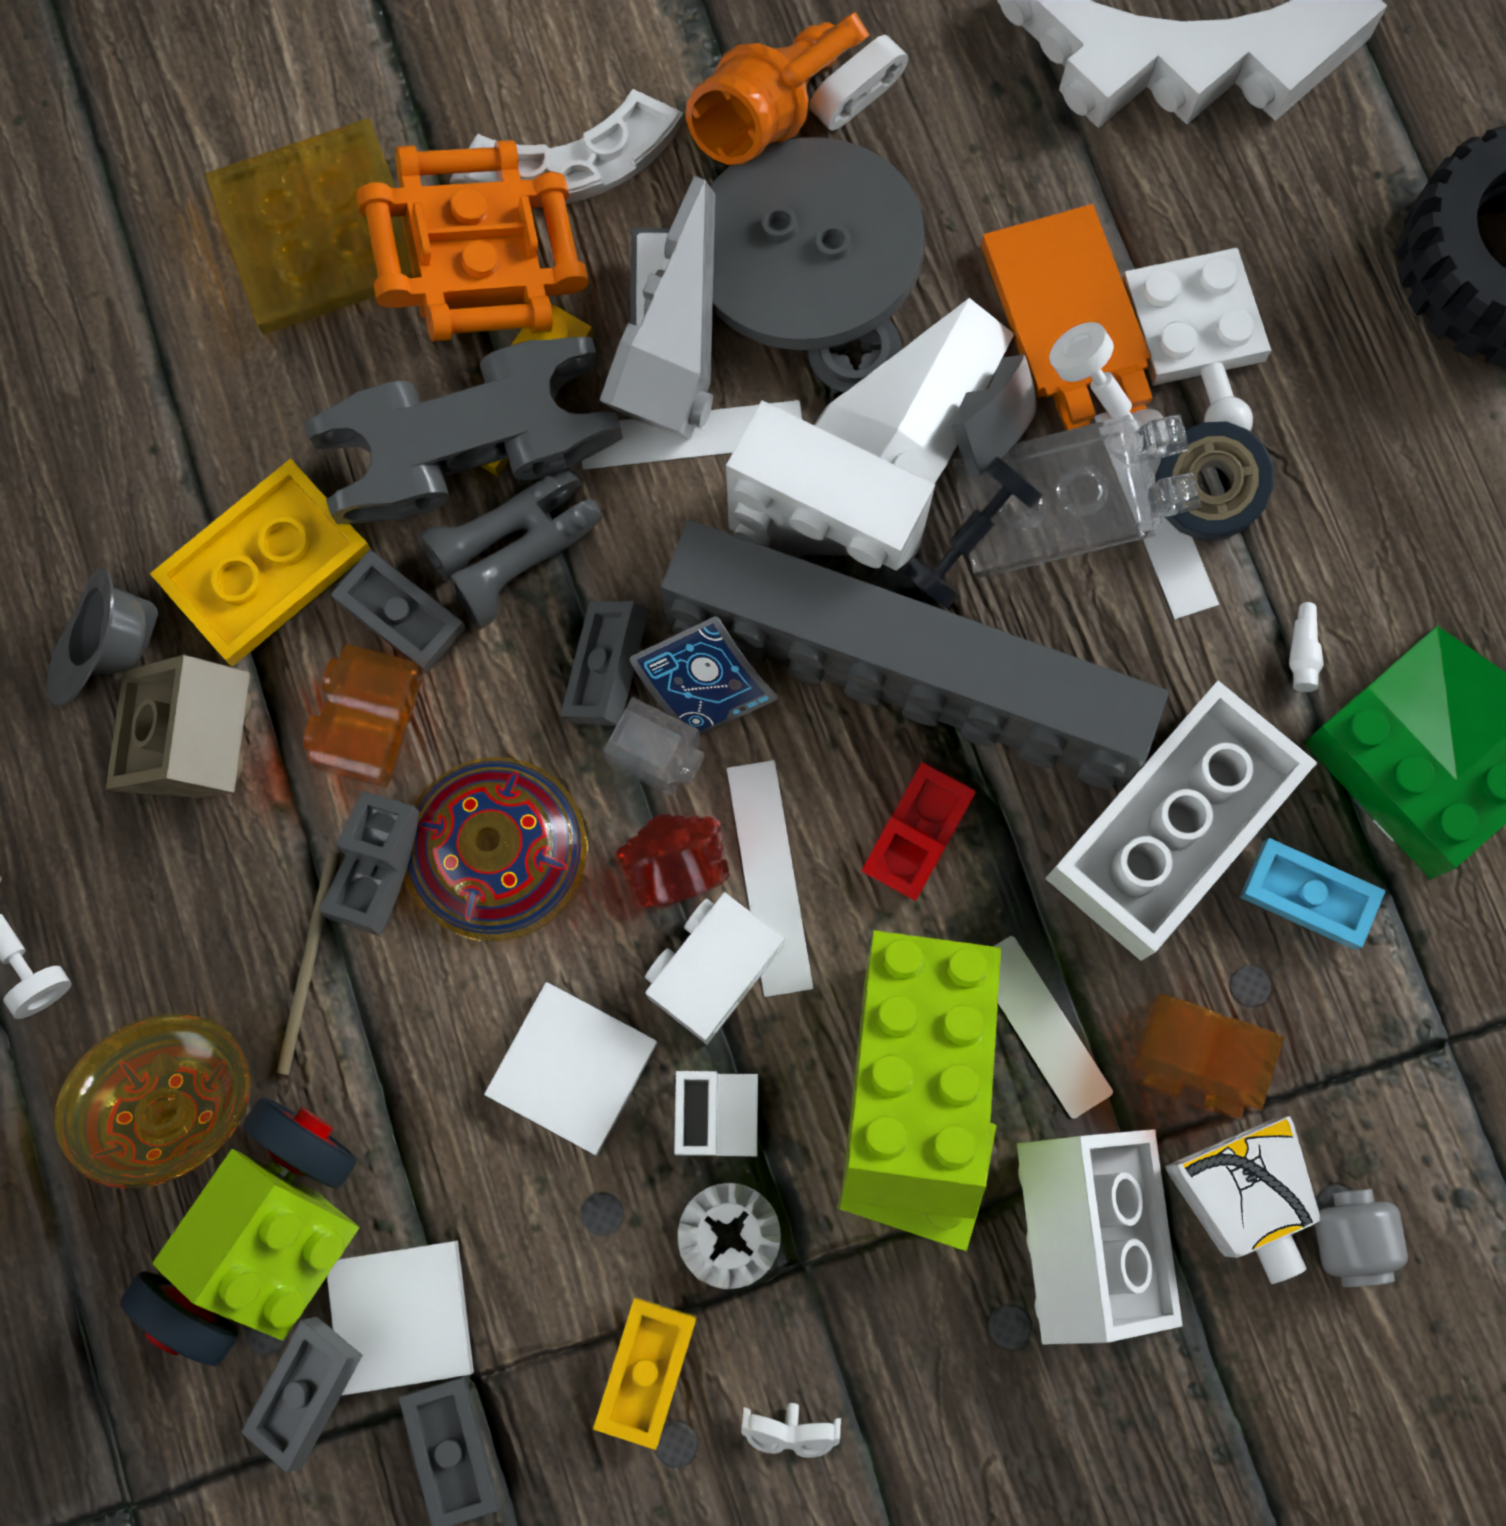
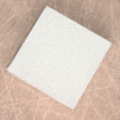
M546 982L484 1095L598 1156L658 1042Z
M458 1241L339 1259L327 1275L333 1330L363 1355L342 1395L466 1376L474 1373Z

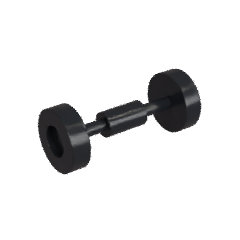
M997 456L987 466L985 471L1003 487L982 512L977 508L950 539L949 542L953 546L937 566L932 570L917 557L912 556L902 568L906 576L947 609L960 594L942 577L962 554L968 557L995 525L991 519L1013 494L1032 509L1043 496L1041 492Z

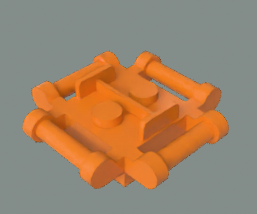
M514 140L495 141L494 147L433 151H417L415 145L396 146L395 163L400 188H391L387 184L374 182L361 186L356 192L359 212L367 218L378 278L374 281L373 286L377 304L385 308L419 306L421 318H426L428 333L432 342L451 340L452 334L519 328H530L531 333L551 332L553 316L548 296L577 293L584 290L589 284L585 264L578 261L566 208L565 201L569 197L566 177L558 172H548L537 176L534 180H521L518 151ZM496 171L498 182L422 186L420 180L422 175ZM543 207L555 262L553 268L540 269L537 256L538 239L531 208ZM401 216L413 278H408L401 272L391 217Z

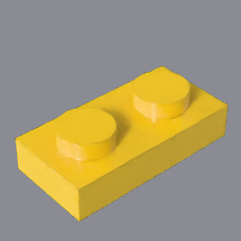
M638 1297L634 1298L593 1430L654 1450L657 1449L695 1326L696 1316Z

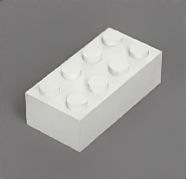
M1217 681L1045 879L1142 961L1161 947L1317 762L1220 681Z

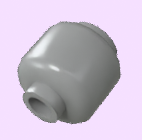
M1372 1189L1332 1193L1334 1206L1319 1210L1320 1221L1314 1224L1323 1270L1329 1275L1340 1277L1342 1287L1371 1286L1395 1282L1394 1271L1400 1270L1408 1262L1401 1214L1398 1207L1387 1201H1374Z

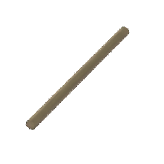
M327 852L276 1071L278 1074L289 1075L325 919V916L319 909L334 880L339 854Z

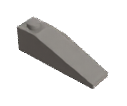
M695 176L666 237L664 255L665 258L670 260L665 271L659 269L655 275L650 273L643 289V297L645 298L643 321L640 327L630 323L627 324L599 400L626 417L691 439L695 427L703 428L713 403V394L707 392L711 383L715 193L706 180Z

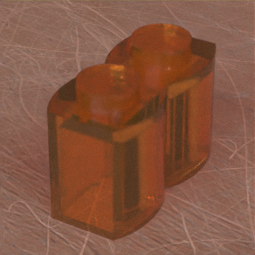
M345 644L339 659L334 657L330 659L322 682L323 693L328 694L327 702L320 716L313 715L310 718L303 739V748L309 751L308 760L317 770L385 788L388 787L399 759L405 730L412 717L421 688L423 673L417 662Z
M1159 994L1153 998L1131 1069L1145 1074L1142 1085L1174 1097L1180 1096L1182 1088L1192 1090L1206 1096L1203 1107L1228 1117L1241 1119L1244 1110L1250 1112L1262 1111L1285 1037L1256 1025L1221 1015L1199 1005L1165 994Z

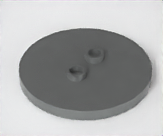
M814 137L796 138L782 143H773L767 145L761 155L742 165H731L710 186L715 193L712 310L729 327L749 339L772 347L789 350L823 349L853 341L887 321L902 306L917 282L921 272L925 248L924 220L921 207L914 191L903 175L888 161L864 147L842 140Z

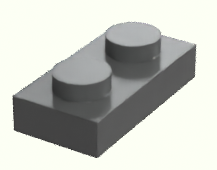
M371 549L330 594L336 603L426 674L466 629L460 619Z
M589 601L560 717L575 724L621 725L634 673L630 657L639 653L649 609L634 601Z
M318 1317L301 1320L241 1433L286 1473L303 1468L363 1355Z
M467 1375L399 1397L431 1526H453L497 1512L501 1506Z

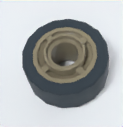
M1227 421L1203 422L1182 431L1166 447L1155 474V497L1163 516L1179 532L1199 540H1224L1245 531L1265 510L1274 489V465L1265 445L1248 429ZM1208 467L1221 469L1228 476L1230 488L1227 493L1220 496L1208 495L1200 489L1197 482V474Z

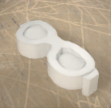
M788 1403L786 1405L784 1424L774 1419L751 1414V1410L744 1407L741 1433L747 1437L748 1442L754 1448L762 1452L775 1454L782 1452L784 1449H792L798 1456L813 1458L825 1455L832 1447L839 1444L841 1418L835 1419L833 1424L812 1423L798 1425L799 1405Z

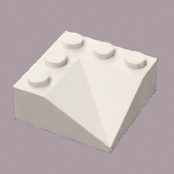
M763 400L760 402L726 464L729 529L735 531L734 536L787 555H846L869 567L880 568L883 564L895 571L906 564L912 556H915L920 547L935 484Z

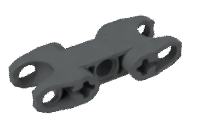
M592 337L528 340L499 349L485 356L480 362V369L485 384L422 403L415 384L408 381H393L358 391L342 402L306 421L304 425L308 439L311 440L315 449L335 450L345 447H361L371 453V465L365 476L350 486L336 491L333 496L326 499L330 514L336 524L407 519L435 510L449 500L444 477L508 458L516 479H538L559 471L569 470L581 461L623 439L616 412L598 411L589 414H571L559 408L555 403V398L563 385L588 373L599 364Z

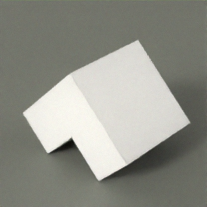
M676 1071L674 1154L677 1156L757 1157L758 1074Z

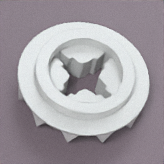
M724 1183L703 1190L688 1203L678 1226V1245L686 1266L697 1279L720 1289L745 1287L760 1279L771 1268L780 1247V1225L771 1204L760 1193L741 1184ZM743 1211L747 1212L749 1215L743 1222L745 1226L740 1235L747 1242L746 1246L753 1250V1253L749 1256L743 1250L739 1252L730 1247L724 1254L720 1253L715 1261L712 1260L710 1255L715 1250L713 1246L718 1237L711 1230L712 1226L705 1221L707 1216L715 1222L720 1220L722 1223L729 1224L734 1218L738 1219Z

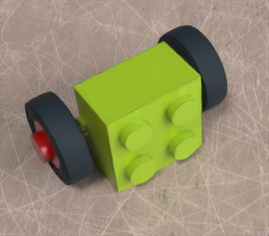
M263 1097L254 1105L243 1123V1128L254 1140L267 1149L268 1155L275 1161H271L269 1166H266L231 1149L152 1264L165 1277L142 1271L133 1279L120 1300L122 1310L136 1325L145 1331V1336L150 1342L165 1352L175 1356L181 1354L196 1362L217 1366L226 1357L238 1337L237 1329L227 1318L283 1341L360 1227L317 1191L293 1180L295 1177L293 1173L299 1176H309L326 1186L338 1189L346 1181L357 1162V1158L351 1151L330 1136L334 1128L303 1107L295 1113L285 1106Z

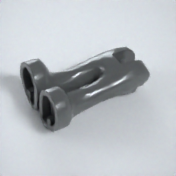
M571 470L559 471L552 476L546 475L542 480L521 491L501 506L463 525L456 527L433 526L417 535L420 546L429 562L445 582L450 579L452 590L459 604L478 629L481 630L497 617L498 593L507 583L532 566L572 546L602 520V513L594 499L578 503L552 521L546 515L568 501L579 490L581 481ZM520 529L528 530L527 534L522 538L465 568L470 559L477 557L500 539Z

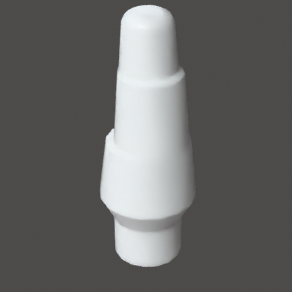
M1305 602L1300 605L1298 618L1294 624L1289 667L1293 672V689L1300 692H1312L1318 689V676L1324 663L1322 647L1318 642L1317 608L1314 603Z

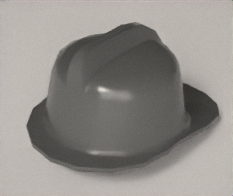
M99 568L94 570L87 580L79 605L53 652L46 684L48 699L55 706L66 705L77 696L90 675L115 674L131 669L148 647L158 616L156 606L148 600L113 587L110 573L106 569Z

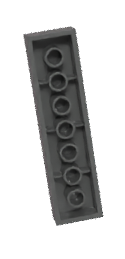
M689 519L686 522L661 585L666 623L673 625L672 631L676 634L712 617H718L748 662L763 664L764 660L768 659L788 666L787 673L803 682L819 685L822 679L838 684L845 687L844 693L856 701L869 705H878L880 700L899 706L903 708L902 714L914 722L927 726H936L938 721L960 728V735L970 742L986 747H994L996 742L1020 750L1018 756L1028 763L1044 768H1053L1054 764L1057 763L1078 771L1077 778L1084 783L1102 789H1112L1114 784L1123 787L1146 762L1170 692L1167 689Z

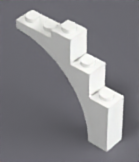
M997 0L1004 15L1010 22L1017 26L1022 25L1040 43L1043 52L1051 61L1065 66L1059 91L1063 94L1067 105L1072 111L1080 116H1086L1098 128L1146 87L1152 91L1155 100L1163 109L1174 112L1181 120L1188 124L1234 83L1242 89L1249 103L1257 108H1262L1276 121L1370 39L1387 7L1382 0H1291L1270 10L1231 19L1175 21L1137 16L1091 0Z

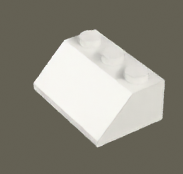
M1155 1129L1017 1143L1019 1158L1018 1176L1023 1189L1028 1229L1027 1246L1032 1260L1036 1292L1035 1311L1040 1324L1042 1344L1108 1343L1182 1327Z

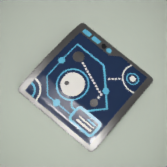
M712 617L630 657V663L644 685L670 718L689 737H696L778 699V696L743 656L718 617Z

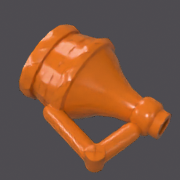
M853 12L847 15L835 26L829 22L808 26L797 35L794 44L788 47L772 48L761 43L736 45L731 50L725 52L713 76L697 84L686 102L685 118L689 132L699 148L712 159L724 164L742 165L760 156L767 145L777 142L782 143L795 137L807 118L808 96L806 87L811 77L825 73L837 62L838 56L847 49L859 45L870 35L857 13Z

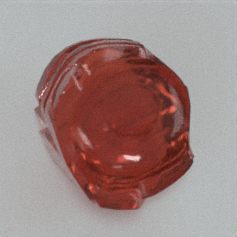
M671 814L657 815L647 822V826L642 827L637 832L638 836L627 840L626 844L620 846L615 854L616 861L621 865L620 868L623 874L628 877L626 881L629 887L635 890L634 893L642 907L667 906L692 898L720 886L730 877L728 863L724 859L726 851L724 845H722L721 822L712 816H691L686 818V816H672Z

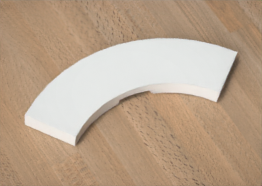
M632 89L625 101L613 114L591 130L585 132L583 138L578 141L553 148H548L545 144H516L521 180H534L537 176L548 172L563 174L566 177L569 197L565 201L566 204L605 193L641 172L663 152L684 124L683 112ZM477 134L469 149L494 147L496 140ZM496 171L456 173L450 179L451 184L498 182Z

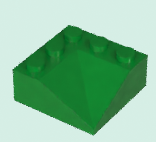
M1438 625L1303 742L1430 880L1456 869L1506 824V672Z

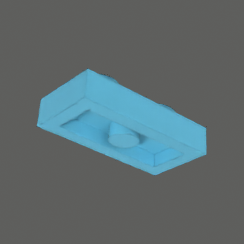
M1268 838L1263 841L1239 898L1353 950H1357L1364 945L1385 890Z

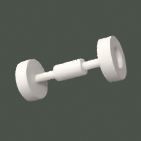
M1087 322L1077 325L1064 333L1053 345L1049 355L1051 365L1060 378L1065 381L1075 382L1088 377L1093 379L1090 384L1092 391L1110 417L1121 420L1113 429L1109 438V447L1121 464L1125 466H1139L1153 460L1168 445L1171 438L1170 426L1162 414L1154 409H1143L1132 414L1130 413L1132 403L1110 372H1102L1101 370L1113 353L1114 344L1112 339L1099 323Z
M0 914V960L3 964L11 963L22 980L6 994L3 1002L15 1019H22L42 1011L60 999L70 989L72 983L61 966H51L33 974L22 957L26 952L25 948L4 916Z

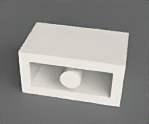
M725 892L715 904L706 898L698 906L684 926V929L691 933V935L676 954L669 948L665 949L645 975V979L652 983L645 992L648 999L707 1045L778 955L785 942V938Z

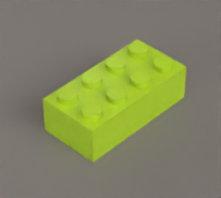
M873 931L865 973L841 1201L975 1219L987 1183L1001 960L1000 947Z

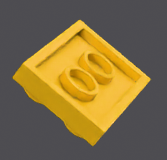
M291 458L150 573L231 667L357 564L371 549L351 524H336L330 514L327 498Z

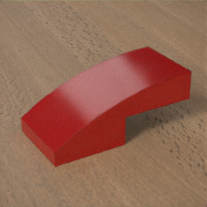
M921 762L861 871L916 901L974 797L976 790Z

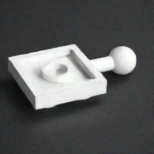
M1238 248L1125 271L1122 281L1151 355L1148 363V372L1152 385L1201 375L1211 404L1206 411L1204 422L1227 421L1250 431L1253 425L1252 411L1243 400L1233 396L1225 370L1265 362L1271 352V348Z

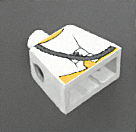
M1290 1116L1273 1118L1165 1166L1168 1175L1224 1256L1238 1258L1256 1250L1271 1284L1290 1279L1307 1270L1291 1234L1319 1222L1320 1214L1295 1126Z

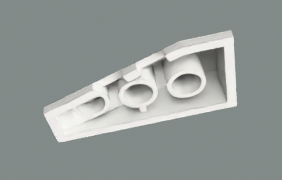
M969 298L890 359L870 372L869 375L828 404L814 426L935 484L958 444L952 424L966 392L986 390L1014 333Z

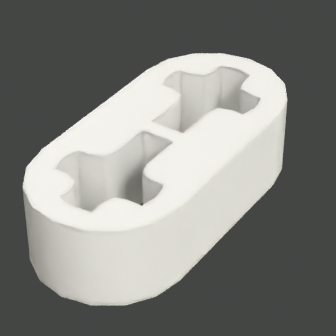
M882 35L877 37L819 86L811 98L810 110L829 130L839 129L897 81L907 66L908 55L889 36Z

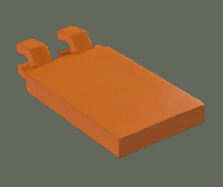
M1094 204L983 234L981 248L1010 329L1014 333L1013 337L1019 354H1025L1037 397L1046 396L1047 398L1053 396L1056 410L1067 437L1090 431L1091 423L1089 420L1094 419L1096 415L1087 386H1090L1093 379L1088 377L1075 382L1065 381L1060 378L1049 360L1050 351L1056 341L1064 333L1077 325L1096 322L1104 327L1113 341L1114 348L1110 359L1101 368L1102 372H1110L1132 403L1131 414L1147 409L1145 404L1151 403L1153 397L1144 370L1148 369L1151 355Z

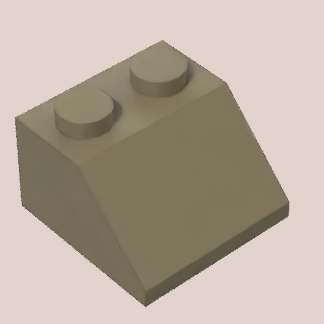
M187 655L123 671L106 790L194 798L234 793L235 784L243 768V756L240 752L243 723L247 719L251 707V698L248 693L250 672Z

